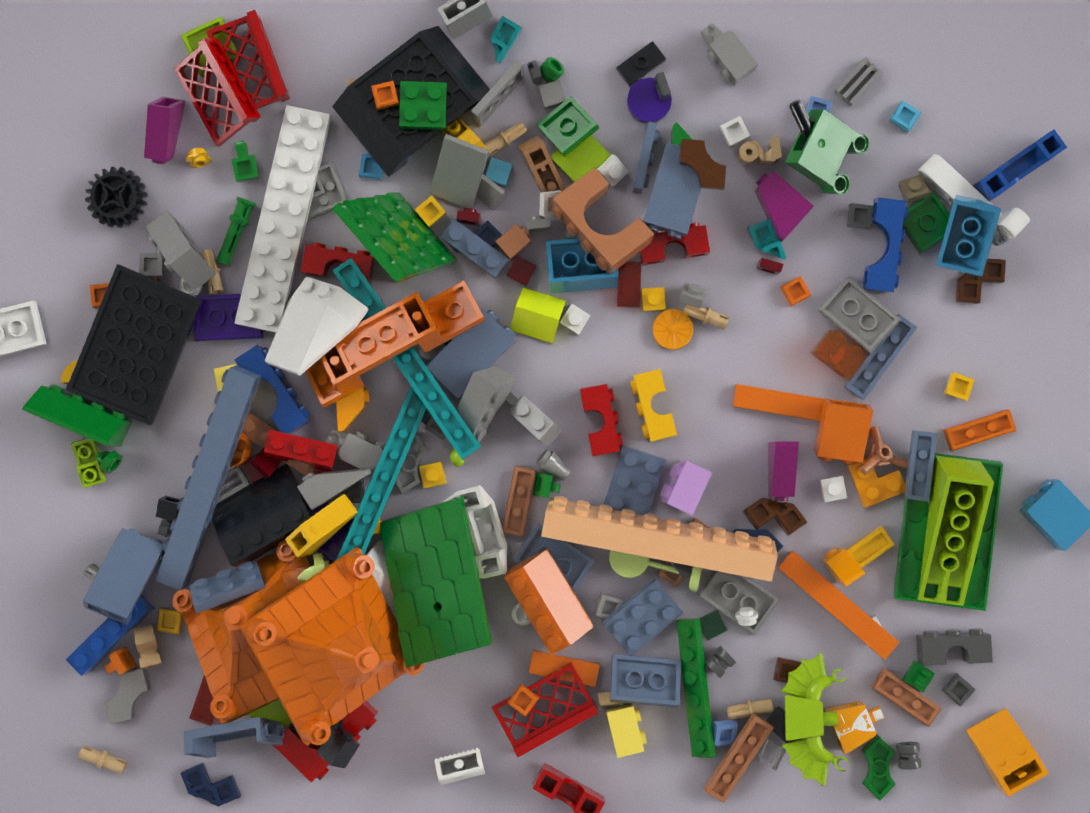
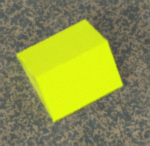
M523 287L515 307L510 329L513 332L553 344L566 300Z

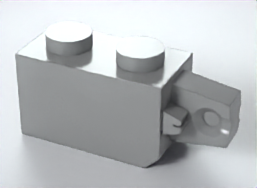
M713 23L701 31V35L708 46L707 57L713 65H718L721 69V75L727 83L731 82L735 86L756 70L758 63L734 32L727 31L723 33Z
M510 392L505 399L512 405L508 412L546 447L562 432L525 395L518 399Z
M332 429L326 441L338 445L341 460L360 469L372 468L375 470L385 446L384 443L377 440L375 444L368 441V436L359 431H356L355 434L349 432L347 434Z

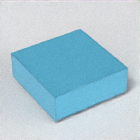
M902 100L889 122L908 133L921 112Z
M491 157L485 176L494 183L506 187L513 164Z

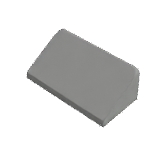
M483 174L476 197L490 208L496 209L504 199L505 192Z

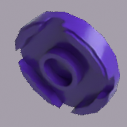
M655 78L640 79L633 84L628 93V110L633 118L642 123L659 122L665 118L671 108V95L668 100H660L654 83Z

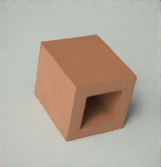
M515 224L495 242L506 257L512 261L531 245V240L529 239L531 234L524 226L519 228Z

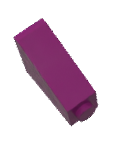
M163 96L148 104L144 158L152 159V162L156 164H165V162L174 158L185 107L184 100Z
M772 171L769 175L764 173L756 182L759 186L755 193L766 218L771 221L777 239L782 242L814 206L775 171Z
M768 442V496L774 497V501H788V497H795L799 442Z

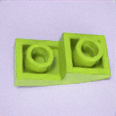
M89 438L72 442L71 447L78 463L76 469L83 488L106 482L105 471L100 468L101 463L97 461V454L100 453L97 442Z

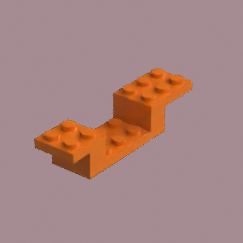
M465 281L454 285L423 302L418 292H415L360 322L353 331L305 372L321 405L325 408L364 387L359 375L418 343L426 353L485 321V318Z

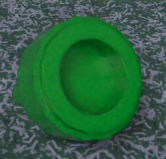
M548 57L542 63L540 72L542 77L550 83L558 80L564 74V68L557 59Z
M102 451L97 454V461L101 463L100 468L106 473H111L122 462V456L116 451Z

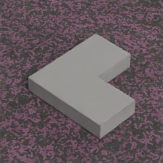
M333 162L319 167L316 179L319 191L313 194L308 221L332 212V208L337 203L348 200Z

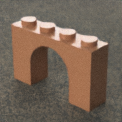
M593 168L552 199L551 211L558 220L561 219L566 224L567 231L573 237L576 236L580 240L584 251L594 256L599 268L606 270L610 275L651 244L654 233L640 218L636 219L619 233L613 235L599 234L587 225L584 218L585 211L605 196L609 188L607 180L596 168Z

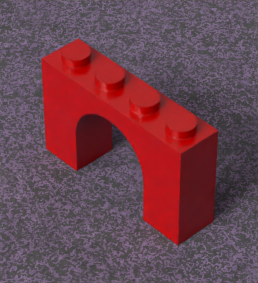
M365 701L342 719L343 729L353 733V739L358 741L361 738L359 733L362 729L369 730L377 721L374 717L378 711L368 701ZM290 727L284 731L283 744L279 746L273 745L311 783L316 778L321 780L329 771L327 768L329 763L317 753L321 745L312 743L308 746L305 745L300 736Z

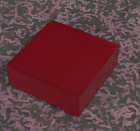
M516 256L506 276L527 287L537 266Z
M761 258L756 268L757 270L778 275L782 271L784 264Z
M262 448L250 464L267 479L282 461L265 457L264 448Z

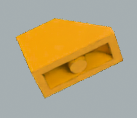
M365 385L336 401L339 432H346L367 408V403L370 402V391L366 389Z
M834 547L825 553L826 557L822 559V562L835 581L847 587L866 574L844 548L837 549Z

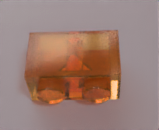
M828 330L810 353L842 378L849 380L867 357L862 354L864 350L854 343L851 345L845 341L846 337L841 332Z

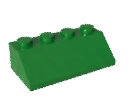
M51 384L50 387L41 385L22 408V410L105 446H121L131 425V421L125 419L126 415L114 410L110 413L104 410L105 406L93 401L92 404L84 401V397L74 393L68 395L63 392L64 388L55 384Z

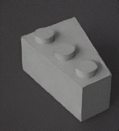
M168 210L146 226L151 234L148 238L154 246L158 247L156 251L160 257L166 260L163 262L171 273L176 272L194 290L216 275L215 271L204 261L205 257L201 252L198 253L193 245V240L183 226Z
M497 365L473 372L457 407V412L477 441H481L484 438L487 428L518 380Z

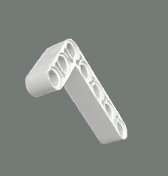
M933 154L917 171L919 175H922L924 181L951 206L956 195L978 199L991 204L937 154ZM1013 208L1004 214L1000 212L992 244L1000 246L1013 240L1030 222L1029 216L1019 208Z

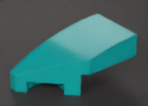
M504 16L501 17L491 35L496 61L500 64L522 30L521 26Z
M765 219L747 227L756 249L778 258L786 259L785 252L780 240L776 237L770 219Z

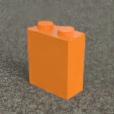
M824 398L814 446L816 455L824 461L839 459L846 464L863 463L873 415L871 406L869 404Z

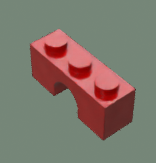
M691 223L687 236L685 238L681 237V239L671 238L667 236V232L654 233L651 244L639 252L641 266L663 263L665 261L664 248L670 243L680 244L684 249L686 259L708 255L710 253L706 225L700 226V223Z
M313 242L312 246L305 245L301 272L305 275L327 278L328 269L332 264L344 263L352 258L371 285L375 259L367 251L357 250V253H350L344 247L335 246L333 250L327 249L325 244Z
M607 384L580 389L584 412L597 411L604 419V425L600 431L588 434L592 456L619 452V447L623 446L621 433H616L615 424H619L617 411H612L611 402H614L612 388L608 389Z
M269 430L264 448L265 457L286 462L288 460L300 461L310 465V467L326 471H333L338 452V445L274 430Z
M543 763L533 781L534 790L551 800L556 798L563 801L573 809L574 813H600L605 804L603 795L546 763Z

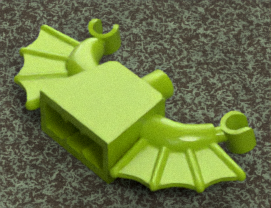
M819 653L813 659H802L800 666L796 670L788 672V682L781 690L783 693L790 694L785 695V740L798 741L785 743L782 747L789 754V764L799 768L804 775V779H814L821 786H825L829 763H833L838 770L845 772V769L839 767V762L841 760L849 762V760L844 756H833V753L827 751L823 746L821 736L824 735V726H837L838 720L837 712H823V702L820 699L822 691L826 687L831 686L832 682H844L847 680V677L841 680L837 678L836 674L838 671L844 670L842 668L835 669L831 676L826 675L823 655Z

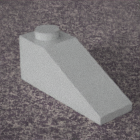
M372 468L322 472L316 475L312 472L303 477V483L297 487L311 510L372 474L374 470Z

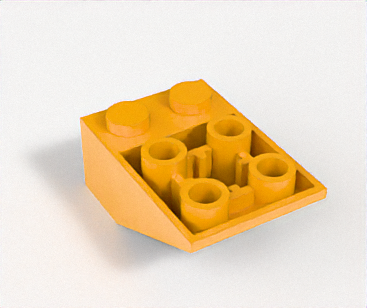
M1006 708L965 730L997 787L1008 797L1049 774L1037 752Z

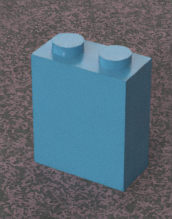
M1048 479L1039 486L1040 491L1037 494L1031 495L1022 503L1024 506L1019 511L1057 550L1066 551L1090 528V511L1060 480Z

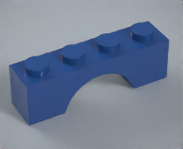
M1053 129L972 186L990 202L1026 175L1065 150L1067 146L1055 129Z
M876 198L873 201L872 223L883 231L886 239V248L884 254L876 263L865 267L862 288L865 290L894 292V288L898 287L899 275L896 274L897 265L900 266L902 261V252H899L900 243H903L905 239V229H902L903 220H906L908 216V207L905 206V200Z
M256 345L234 360L238 367L262 375L261 379L268 381L274 387L278 402L271 418L280 432L292 434L310 422L308 419L310 414L303 404L299 405L295 399L298 395L291 385L287 386L283 378H285L283 371L265 362L269 350L266 347L262 348V346Z
M141 594L132 611V618L128 625L108 617L66 661L81 676L90 673L107 656L112 647L129 631L139 625L155 607Z

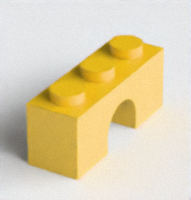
M657 369L634 375L633 381H630L633 395L637 394L639 403L635 405L638 416H643L645 425H641L644 439L648 438L649 442L676 436L677 432L672 413L659 415L651 408L652 397L655 394L666 391L661 370Z

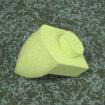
M322 553L313 554L314 566L305 569L299 574L297 579L300 582H305L329 566L328 561L323 560Z

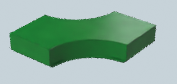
M877 734L861 750L868 762L867 775L862 784L880 801L896 785L889 772L890 760L895 751Z

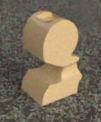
M779 135L773 137L769 142V151L766 152L762 150L757 141L744 143L738 152L739 162L743 165H752L757 160L759 165L767 164L770 166L780 162L782 152Z
M152 623L138 628L134 627L135 645L141 656L139 658L140 668L143 670L162 665L163 662L157 649L158 643Z

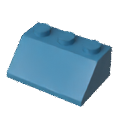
M956 195L936 266L982 276L1001 208L978 199Z
M578 238L546 241L550 294L618 288V269L610 275L606 270L600 269L594 256L584 251Z

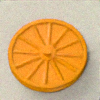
M665 310L657 316L653 323V336L656 342L663 348L669 350L680 349L688 344L692 338L693 323L690 317L681 310Z

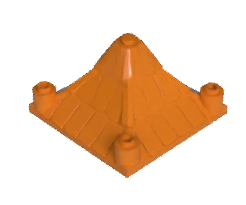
M286 540L278 544L276 552L257 561L265 585L263 589L200 613L195 611L191 591L182 589L173 596L172 605L175 610L183 615L213 697L210 705L211 713L220 719L221 724L233 722L279 699L239 625L302 584L297 577L302 571L312 566L308 556L297 558Z
M357 547L239 625L301 740L307 746L311 743L315 745L326 743L331 735L330 727L332 725H335L347 714L361 706L362 703L369 700L404 673L414 676L419 674L424 667L423 663L406 668L398 634V624L372 575L375 567L374 561L371 557L364 555L361 549Z

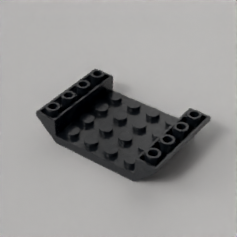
M439 26L418 32L351 83L332 106L388 177L406 165V159L443 131L399 128L400 81L447 83L446 128L475 107L490 90ZM394 81L399 105L377 110L371 86Z

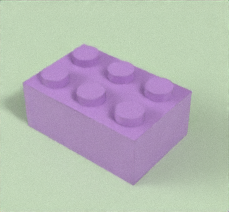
M680 461L679 463H674L669 475L672 476L669 484L665 483L660 493V496L663 497L661 502L693 516L712 472L689 461Z

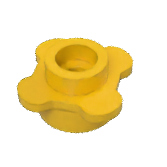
M194 148L188 152L186 161L190 162L191 168H201L211 162V157L207 156L208 153L204 148Z

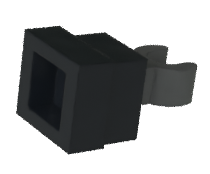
M166 495L158 500L155 517L162 518L158 535L167 537V534H171L170 526L173 520L178 517L179 510H177L180 499Z

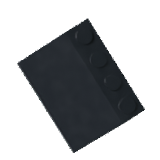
M288 464L276 469L267 479L263 477L216 504L212 521L220 545L231 566L238 567L244 562H252L274 549L302 523L315 515L297 487L299 484Z

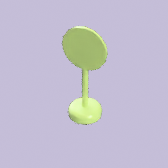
M612 550L609 554L611 568L617 575L624 578L640 576L646 571L648 566L679 574L673 566L649 561L650 558ZM693 566L689 582L690 590L697 592L703 568Z

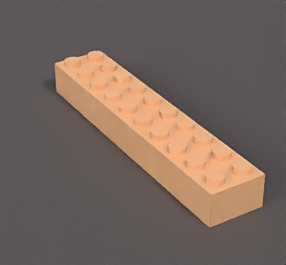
M563 496L550 497L541 537L770 582L773 579L778 557L775 541H772L767 536L760 535L757 538L749 536L748 533L742 531L731 533L726 532V529L721 527L706 528L696 522L685 524L675 518L659 519L658 516L649 513L637 515L633 510L622 509V511L613 510V507L608 505H599L598 507L590 505L589 502L583 500L572 502Z

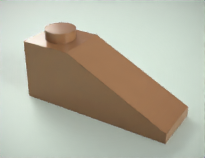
M538 136L518 145L540 192L565 190L547 148Z

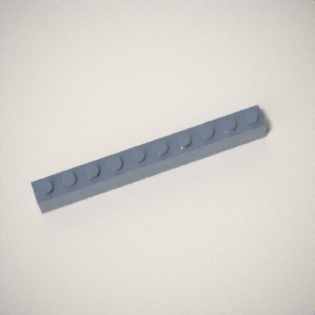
M238 366L225 370L222 376V382L224 383L222 390L218 391L214 400V404H216L214 413L212 412L207 420V425L209 426L207 433L203 434L199 446L202 448L192 463L194 471L185 483L184 489L187 490L185 497L180 499L177 510H179L178 517L173 520L170 526V531H172L171 537L167 539L163 546V552H165L163 560L159 561L155 570L158 573L155 581L177 590H182L188 586L262 375Z

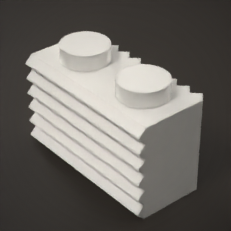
M478 748L471 751L467 750V752L463 751L462 754L458 752L457 755L454 753L453 756H444V758L440 757L434 760L438 780L441 785L485 774L481 752Z

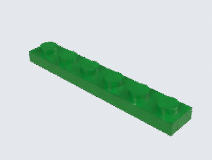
M700 618L678 619L676 623L692 757L712 758L716 756Z

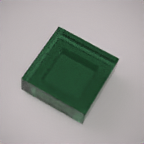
M717 609L700 617L701 630L707 641L728 631Z

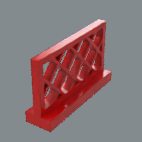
M256 10L247 12V16L206 31L208 38L213 39V35L221 32L229 35L222 47L225 52L236 55L233 67L237 74L244 76L242 81L244 87L248 79L259 83L254 94L248 92L256 109L280 100L284 102L290 99L262 21ZM247 23L249 30L246 37L243 38L236 35L237 27ZM233 37L243 41L239 52L228 48ZM247 43L254 46L257 50L253 59L242 55ZM240 58L251 62L246 73L236 69ZM255 64L264 69L261 80L250 76ZM263 85L271 88L272 97L267 99L258 97Z
M203 38L198 43L199 47L178 64L174 70L215 145L221 146L248 123L256 122L261 116L219 39ZM202 53L207 59L206 67L199 65ZM187 66L192 67L191 79L187 78L183 71ZM198 69L205 70L204 83L197 81ZM211 72L217 77L216 86L210 85ZM196 85L203 86L202 99L196 95ZM209 88L216 90L214 102L208 101ZM222 92H225L228 97L227 106L220 104ZM207 104L214 106L212 118L208 117L206 113ZM220 108L226 109L225 122L218 120ZM232 112H236L240 119V122L236 125L231 124ZM218 124L224 125V133L221 137L217 133Z
M572 662L527 686L531 691L538 687L537 692L533 693L540 698L551 701L547 713L536 710L534 705L530 710V717L526 724L514 720L517 713L516 709L512 719L503 717L500 713L499 708L509 705L507 701L511 696L491 707L511 742L517 758L598 714V708ZM568 670L574 676L572 686L559 683L561 674ZM558 676L557 681L551 680ZM576 681L580 688L575 687ZM547 682L555 685L552 697L539 694L542 684ZM558 686L571 689L568 701L555 698ZM573 691L583 693L587 701L580 705L570 703ZM553 701L566 705L564 714L560 716L550 714ZM533 713L546 716L544 725L540 727L530 725ZM513 724L526 727L524 736L515 740L511 733Z

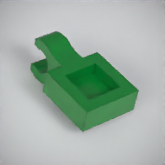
M234 142L238 158L231 159L236 182L260 178L256 158L254 155L248 156L246 142Z

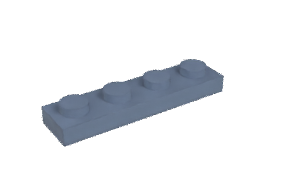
M900 314L897 316L901 321L871 354L868 353L844 386V388L860 400H864L917 329L914 324Z

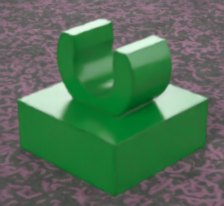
M537 472L533 495L549 498L550 491L559 493L561 484L552 482V475Z
M913 660L902 680L924 693L935 673Z

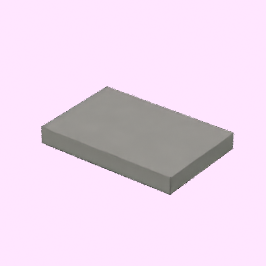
M516 60L471 110L473 121L479 127L488 120L524 79L523 64L520 61Z
M446 134L429 194L465 208H473L489 150Z
M849 276L818 309L819 313L869 354L876 349L901 321L897 315Z
M719 571L713 573L698 595L737 624L738 620L735 618V613L743 607L753 608V610L758 612L757 623L751 626H740L754 636L780 601L779 597L750 577Z

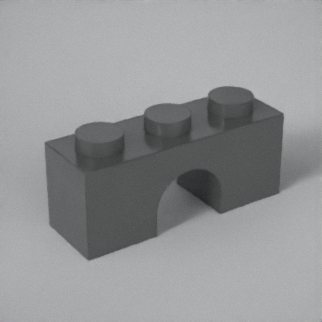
M972 628L969 629V633H960V630L950 629L946 630V634H937V631L929 630L923 631V635H916L917 661L923 666L947 665L946 655L953 646H960L963 653V661L969 664L993 663L991 634L983 632V629Z

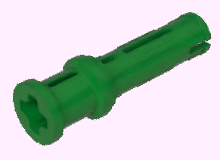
M241 197L236 198L238 202L233 214L229 216L231 223L216 261L230 266L244 226L247 227L249 225L248 219L252 208L256 207L255 203Z

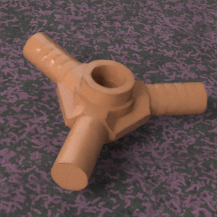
M878 426L871 427L870 433L873 444L869 454L870 459L860 467V472L866 475L875 466L890 464L906 469L908 461L895 456L891 449L882 442Z

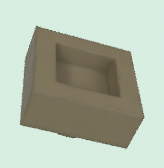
M921 174L899 182V188L907 204L927 198L930 195V191Z

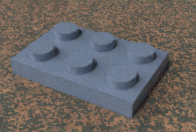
M623 445L603 505L611 506L613 510L622 511V509L633 510L637 515L649 513L666 459Z
M537 523L513 561L519 564L548 548L572 590L575 592L595 560L567 541L541 537L543 525Z
M256 560L244 562L231 570H222L213 577L202 578L189 585L196 613L265 588Z
M653 578L604 619L602 623L629 655L633 656L684 612L658 581Z
M613 654L610 702L678 708L680 706L681 660Z

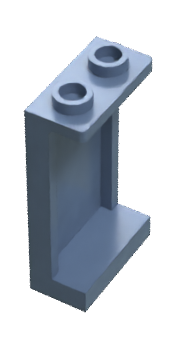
M667 142L643 222L654 233H659L660 230L667 232V236L671 238L681 239V237L685 238L689 231L701 191L700 181L693 169L679 164L680 146Z
M482 309L481 312L485 321L454 337L427 365L429 371L459 400L462 398L473 372L490 368L516 342L513 338L516 334L507 325L504 328L497 323L499 318L491 310L486 312Z
M122 528L83 599L84 608L128 625L132 618V611L160 557L165 554L163 552V542L154 537L146 538L135 529L127 530Z
M258 717L184 731V755L213 758L216 757V743L256 736L257 742L279 746L283 744L284 729L280 721Z

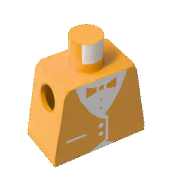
M861 701L824 709L825 712H837L838 724L831 727L838 745L844 754L849 753L875 737L877 734L873 723L884 719L879 706L867 710L865 704Z

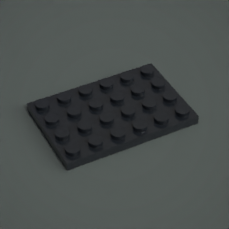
M117 264L66 390L147 425H152L204 300Z

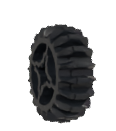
M111 167L110 172L102 169V176L97 173L94 174L97 180L95 182L89 181L92 189H85L86 193L90 194L89 197L85 198V201L91 203L87 209L93 212L92 217L95 219L99 218V223L103 225L107 223V226L111 228L115 224L118 228H122L123 222L130 226L131 218L135 221L139 220L136 214L138 212L144 214L141 205H148L146 201L142 200V198L148 196V193L142 191L146 186L140 183L141 178L137 175L134 176V172L131 170L126 172V169L120 167L118 170L115 167ZM114 181H126V183L120 184L117 187L110 185ZM103 190H104V191H105V197H104V199L101 201V196H102V193H103ZM112 191H113L114 193H116V194H119V195H117V196H119V199H118V200H119L121 203H119L118 201H115V198H114L115 195L112 193ZM132 194V200L129 205L128 197ZM117 207L124 210L118 214H107L110 209L114 210Z

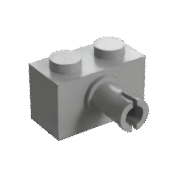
M450 0L437 8L454 39L492 17L485 0Z

